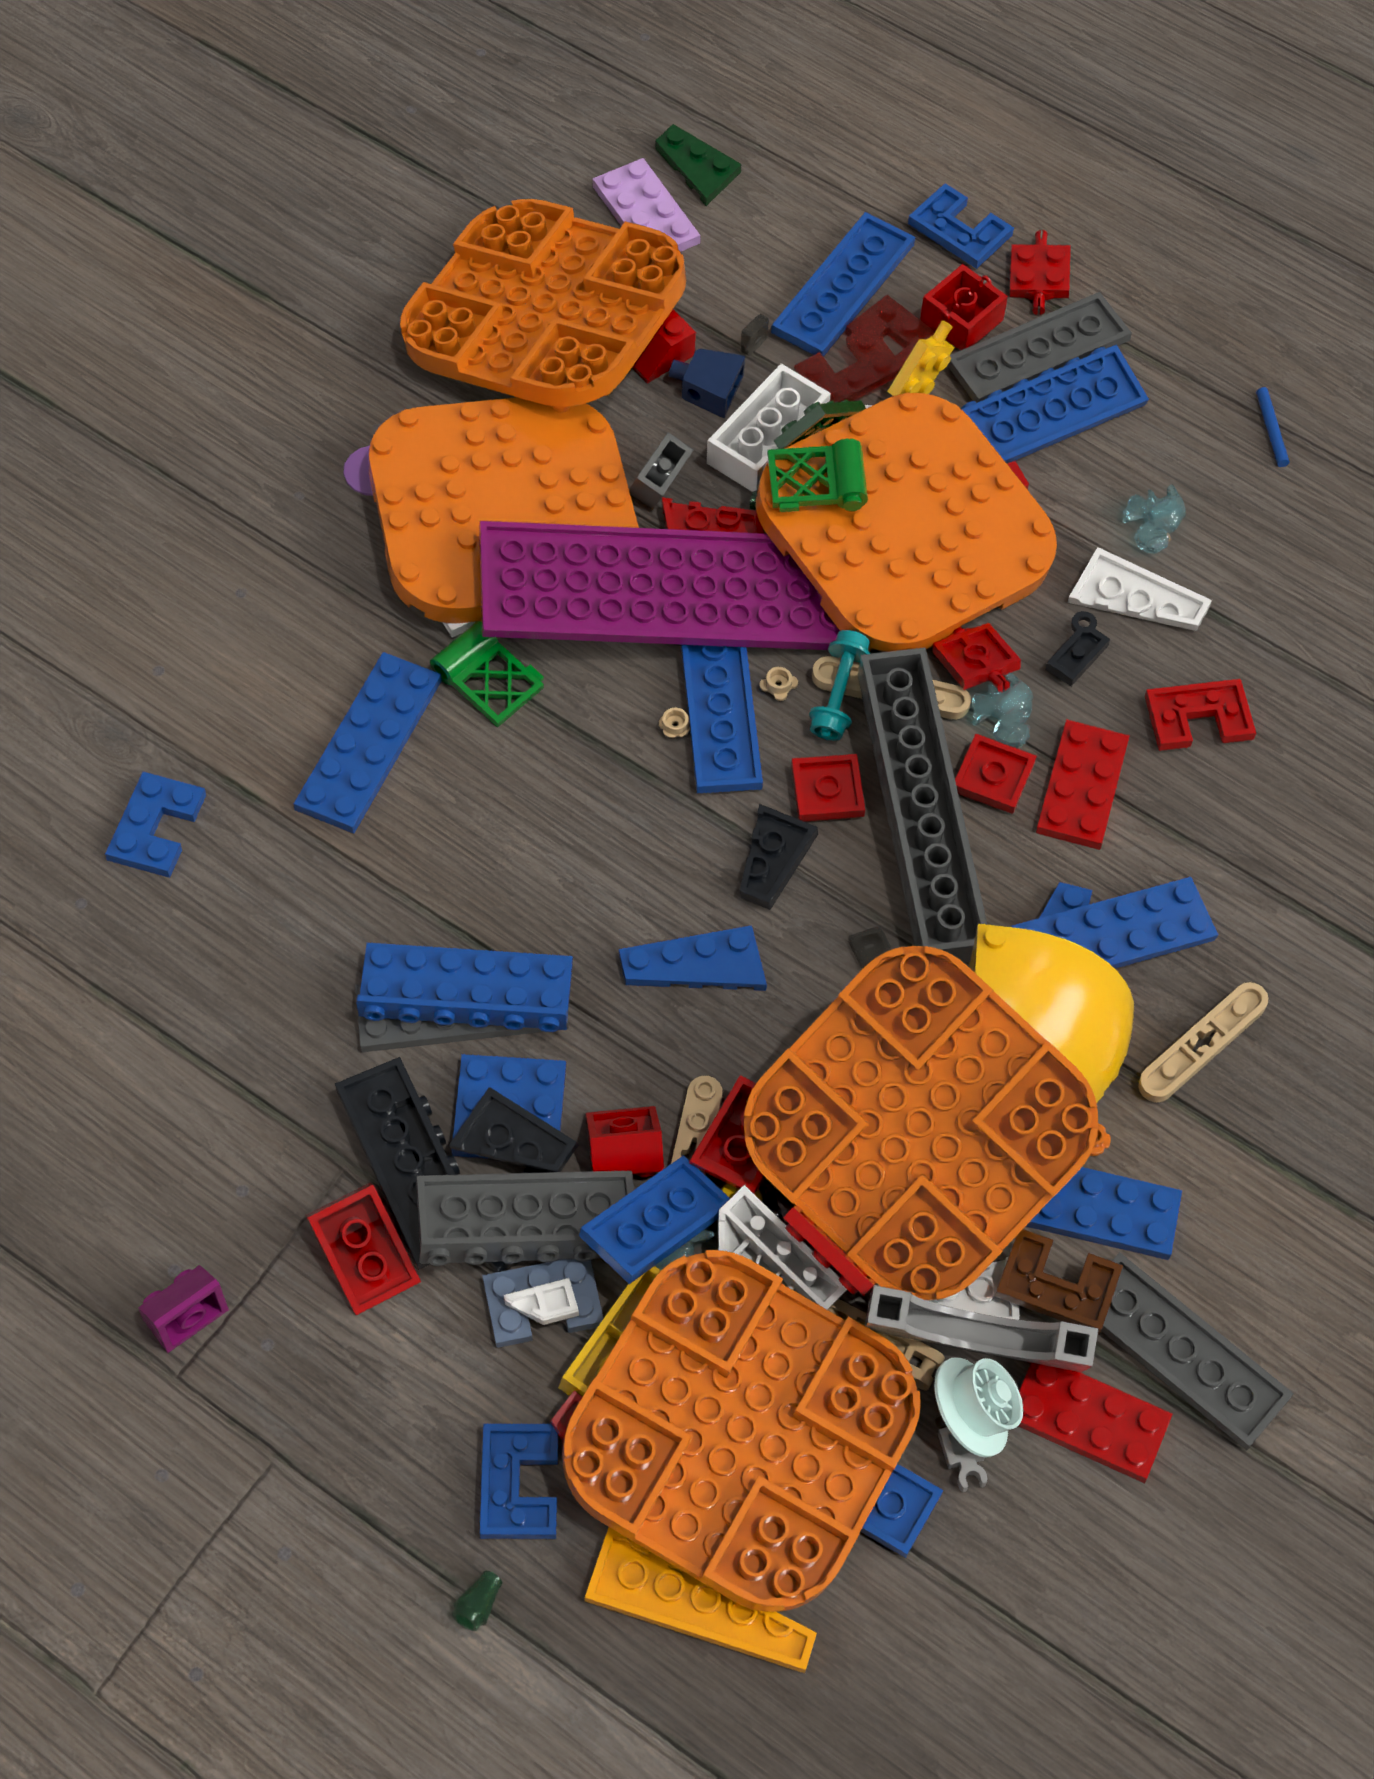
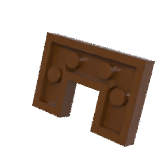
M1022 1229L1015 1238L995 1297L1063 1322L1098 1328V1335H1100L1123 1265L1088 1253L1078 1284H1074L1043 1272L1054 1240Z

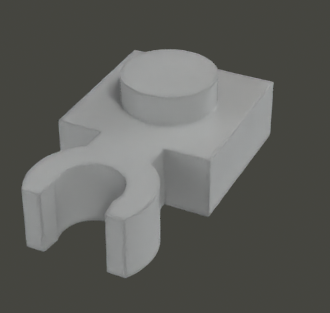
M948 1427L939 1429L938 1437L948 1469L955 1467L960 1469L957 1479L959 1489L962 1492L967 1491L968 1483L966 1477L969 1475L976 1476L980 1487H985L987 1483L986 1471L977 1465V1462L984 1461L985 1457L977 1456L964 1448L955 1439Z

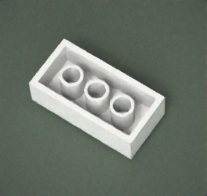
M780 364L708 439L707 464L757 494L762 472L768 463L767 452L771 449H778L774 440L782 434L781 429L791 421H798L805 416L803 411L813 403L820 402V404L829 402L831 393L785 365Z

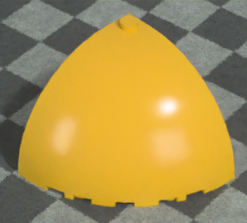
M978 924L969 968L1078 1068L1088 1081L1096 1098V1103H1098L1104 1096V1091L1118 1076L1131 1040L1134 1001L1126 981L1103 958L1083 946L1066 939L1033 930Z

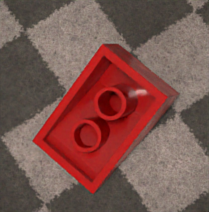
M740 1075L694 1152L689 1164L738 1189L745 1185L755 1194L766 1177L756 1167L747 1149L744 1113L748 1098L756 1083Z
M368 1183L305 1215L355 1315L421 1282L372 1183Z

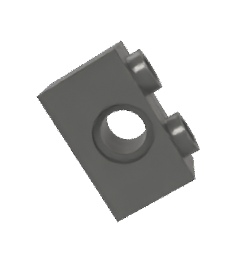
M668 432L629 488L630 495L653 510L693 452V449Z

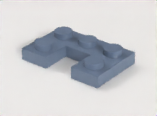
M563 1259L482 1275L496 1348L533 1341L529 1318L505 1305L504 1295L566 1278L570 1279L579 1310V1316L565 1319L568 1333L597 1328L603 1320L591 1260Z

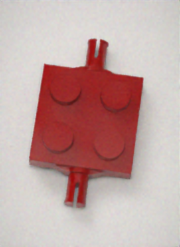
M1041 230L1035 233L1034 245L1012 244L1009 297L1033 300L1032 312L1035 315H1038V306H1040V315L1045 313V300L1069 298L1071 245H1047L1048 233L1043 230L1042 239H1040Z
M990 623L966 629L960 626L947 638L933 643V654L964 690L989 681L993 683L999 692L1006 691L1010 687V682L1003 675L1021 669V659Z

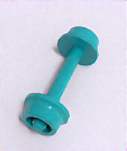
M851 630L839 631L836 640L831 642L828 647L829 653L833 657L841 658L827 707H813L809 712V717L812 719L810 731L820 738L831 741L840 740L845 729L850 728L852 724L851 718L841 712L840 707L853 662L860 663L861 655L870 654L868 651L870 641L859 632Z

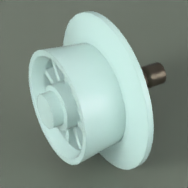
M950 1358L944 1361L937 1369L934 1387L941 1415L935 1418L936 1426L939 1429L948 1427L955 1439L964 1448L977 1456L992 1457L1000 1453L1007 1442L1008 1430L1019 1426L1023 1418L1022 1398L1011 1375L998 1362L988 1358L981 1359L975 1364L963 1358Z

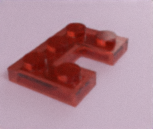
M889 295L884 296L848 324L845 331L849 338L866 351L887 335L905 348L889 361V369L897 375L918 340L928 339L935 333L933 329Z
M872 324L846 338V345L857 359V362L835 373L820 352L794 365L796 373L831 393L830 401L835 403L846 399L848 401L856 400L895 379L902 368L900 362Z

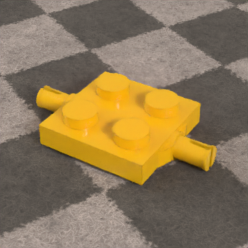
M941 321L933 336L928 339L918 340L887 392L892 396L904 393H931L935 386L934 380L939 372L944 370L951 360L950 354L955 348L947 341H944L953 328L949 323Z

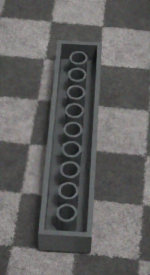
M926 648L861 655L857 675L914 945L941 949L957 957L963 963L970 962L978 924L987 925V920Z

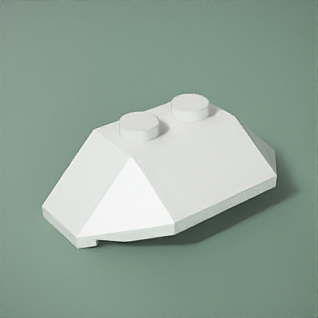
M744 1185L719 1209L718 1250L732 1252L752 1260L783 1278L782 1284L828 1310L847 1291L838 1279L840 1277L832 1269H826L811 1254L813 1251L803 1241L801 1243L798 1242L785 1229L786 1225Z

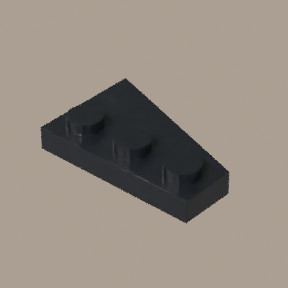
M759 804L758 819L752 834V845L749 857L746 860L740 895L742 899L771 910L817 838L818 827Z
M489 1087L449 1146L454 1150L554 1173L562 1171L579 1145L572 1138Z

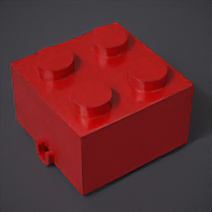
M962 264L923 296L920 321L934 331L937 330L941 321L949 323L953 328L947 335L946 340L958 349L963 350L975 345L1004 320L1008 296L994 287L988 276L983 275L981 277Z

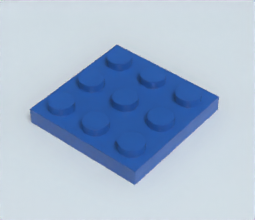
M462 1054L453 1139L489 1087L561 1132L566 1061ZM454 1149L451 1150L453 1156L487 1158Z

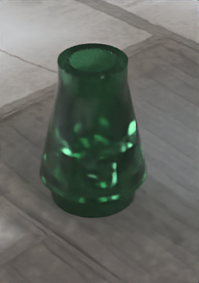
M483 1571L481 1576L454 1602L455 1609L452 1612L454 1620L471 1631H477L480 1626L486 1625L498 1591L503 1584L502 1580L490 1571Z

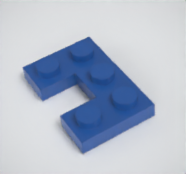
M945 183L909 215L908 224L977 269L1013 236L1014 227L990 213L974 229L970 228L955 218L967 206L968 197Z
M142 772L105 853L107 861L170 878L182 852L181 843L154 836L163 814L195 822L206 797L205 788Z
M483 1424L480 1539H556L557 1497H519L520 1465H558V1433L552 1424Z

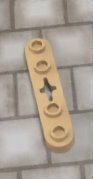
M825 656L819 658L814 663L812 679L818 688L832 691L841 658ZM853 662L844 695L862 699L857 675L860 663ZM933 680L941 717L956 720L963 718L970 709L971 697L969 692L958 685Z
M1252 982L1243 983L1143 1071L1138 1084L1142 1096L1156 1103L1163 1102L1171 1097L1263 1014L1269 999L1265 989ZM1211 1033H1215L1209 1046L1205 1044L1199 1047L1196 1053L1192 1051L1199 1038L1204 1039Z
M699 1076L691 1081L688 1087L671 1164L682 1157V1155H688L692 1142L696 1143L697 1149L720 1110L722 1087L720 1082L711 1076ZM699 1169L704 1175H706L705 1171Z

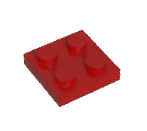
M975 733L955 778L958 794L1013 814L1035 765L1037 756Z
M857 754L792 758L791 769L799 820L816 821L865 816V804Z

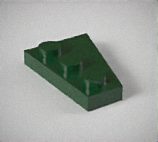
M674 124L655 140V149L674 170L679 171L686 179L685 183L690 189H695L701 196L700 200L705 206L741 173V163Z

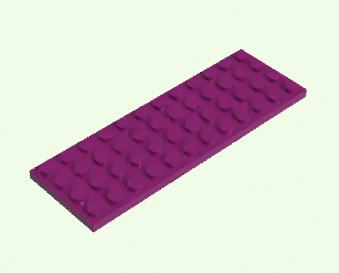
M480 521L482 637L828 650L830 643L836 640L837 634L840 631L820 605L821 595L790 554L783 556L767 534Z

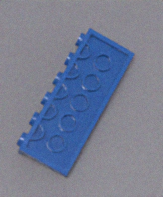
M1116 344L1107 349L1105 347L1097 348L1088 357L1083 359L1079 357L1073 358L1057 370L1053 368L1047 369L1033 380L1023 379L1009 390L1004 392L997 390L988 395L985 400L978 403L976 401L968 402L960 409L972 419L1006 463H1010L1145 406L1149 398Z
M367 943L360 995H357L356 1000L358 1015L373 1021L390 1018L399 1019L406 1023H416L419 1020L434 1021L439 1025L465 1023L478 1028L496 1025L504 1026L511 1030H520L523 1027L539 1028L544 1032L567 1030L573 956Z

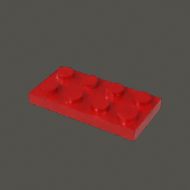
M1066 719L1038 822L1037 834L1098 850L1101 849L1130 735Z
M1031 1363L1019 1390L1023 1403V1418L1018 1427L1145 1484L1173 1414L1083 1373Z

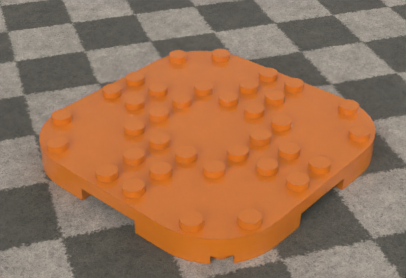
M537 199L512 200V205L503 206L498 210L493 206L477 215L453 243L455 254L431 284L423 282L403 309L400 327L406 351L412 361L422 369L539 404L563 409L568 406L589 403L609 395L622 382L683 295L686 287L684 257L678 250V244L674 239L653 228L625 221L620 229L576 218L574 217L573 208Z
M904 393L892 396L784 448L832 446L841 439L858 440L862 445L868 501L857 511H847L837 504L800 506L799 511L780 512L779 508H773L768 463L762 472L757 490L756 512L763 529L783 556L790 554L821 595L820 605L840 631L851 630L865 635L870 641L869 652L871 648L890 652L924 647L928 649L932 647L934 642L947 638L956 628L996 607L1002 610L1032 594L1045 580L1055 558L1057 548L1056 534L1045 511L972 419L956 404L934 395ZM825 457L810 458L806 463L818 471L825 464ZM788 459L775 460V465L785 473L795 465ZM801 468L792 476L793 479L802 485L812 477ZM819 481L809 489L816 495L829 494L828 488ZM787 483L778 490L779 497L793 496L797 492L796 489Z
M517 397L405 409L381 424L370 443L369 478L374 502L377 503L385 542V556L392 586L405 605L408 607L413 605L425 612L424 617L444 623L482 621L480 521L639 528L614 432L603 415L586 403L559 409L555 406H547Z
M928 946L895 948L869 962L798 1040L758 1080L748 1098L744 1113L746 1146L759 1171L787 1199L796 1206L798 1205L879 1286L911 1292L914 1296L924 1300L943 1299L971 1285L1039 1211L1081 1169L1093 1150L1098 1133L1096 1098L1088 1081L1078 1068L996 994L965 963L946 951Z
M706 1250L705 1253L688 1257L684 1255L674 1260L659 1272L633 1312L631 1320L570 1418L562 1452L564 1474L572 1494L585 1511L636 1544L742 1606L766 1612L792 1610L818 1597L830 1585L843 1566L863 1525L916 1429L920 1414V1391H917L912 1375L913 1369L904 1354L882 1335L849 1316L844 1320L782 1284L783 1278L744 1256L721 1250Z

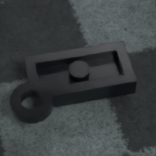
M1081 611L1073 616L1071 627L1075 633L1046 664L1045 670L1071 687L1109 646L1110 638L1096 630L1097 620L1092 613ZM1081 620H1085L1089 622L1090 625L1088 627H1082L1079 625L1078 622Z

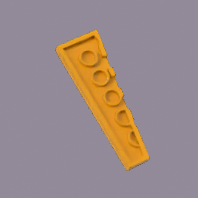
M608 1527L585 1595V1602L802 1673L806 1672L817 1635L813 1630L778 1612L754 1610L732 1601Z

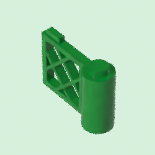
M847 438L836 441L832 446L771 449L767 452L773 508H779L780 512L799 511L800 506L837 504L847 511H857L868 501L862 445L858 440ZM825 457V464L818 471L806 463L810 458ZM788 459L795 465L785 473L775 465V460ZM800 468L812 476L804 485L792 478ZM819 481L828 488L829 494L816 495L809 489ZM787 483L796 489L797 492L793 496L779 497L778 490Z
M476 621L430 660L432 670L441 674L442 682L455 687L497 728L544 688V684L541 682L544 680V676L531 664L525 667L498 642L497 637H482L481 621ZM499 655L508 663V671L489 670V662ZM471 677L485 678V691L471 690L464 683ZM489 678L507 679V691H488ZM512 679H525L532 686L526 692H511ZM488 698L507 699V708L497 715L488 706Z

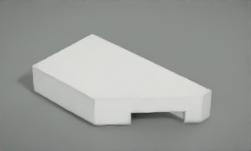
M569 1278L504 1295L505 1305L542 1325L579 1316L578 1306Z

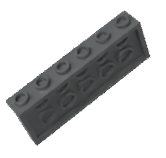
M632 1171L417 1176L416 1195L420 1236L419 1263L441 1266L447 1263L462 1262L472 1265L496 1261L513 1264L529 1260L553 1262L563 1259L589 1261L601 1258L579 1237L580 1229L634 1190Z

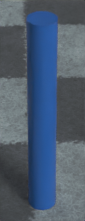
M1262 387L1256 391V395L1278 467H1285L1290 461L1269 391L1266 387Z

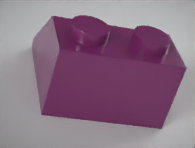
M201 1265L193 1270L187 1269L181 1272L174 1279L173 1284L163 1291L158 1290L151 1293L144 1299L143 1304L138 1307L143 1321L167 1353L229 1311L219 1282Z

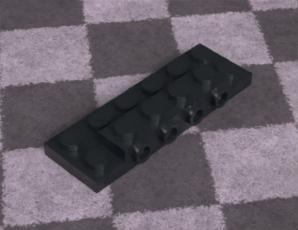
M398 1057L335 1083V1088L419 1270L431 1264L419 1263L420 1236L416 1177L459 1175L460 1170L453 1154L447 1156L442 1147L446 1144V1140L440 1126H432L428 1117L432 1115V1110L425 1095L418 1096L401 1058Z

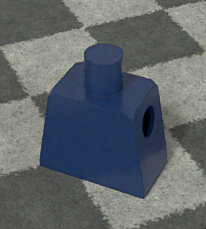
M698 349L695 351L690 364L674 359L669 377L682 381V398L685 401L725 418L744 377L745 356Z

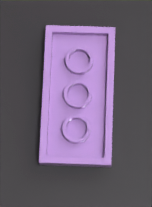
M644 158L593 178V188L621 226L626 221L659 230L676 241L680 252L700 244V234Z

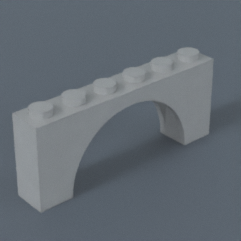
M874 1285L870 1293L864 1325L877 1333L1077 1372H1083L1093 1366L1098 1328L1062 1321L1056 1323L1033 1322L980 1314L933 1303L918 1298L911 1292Z

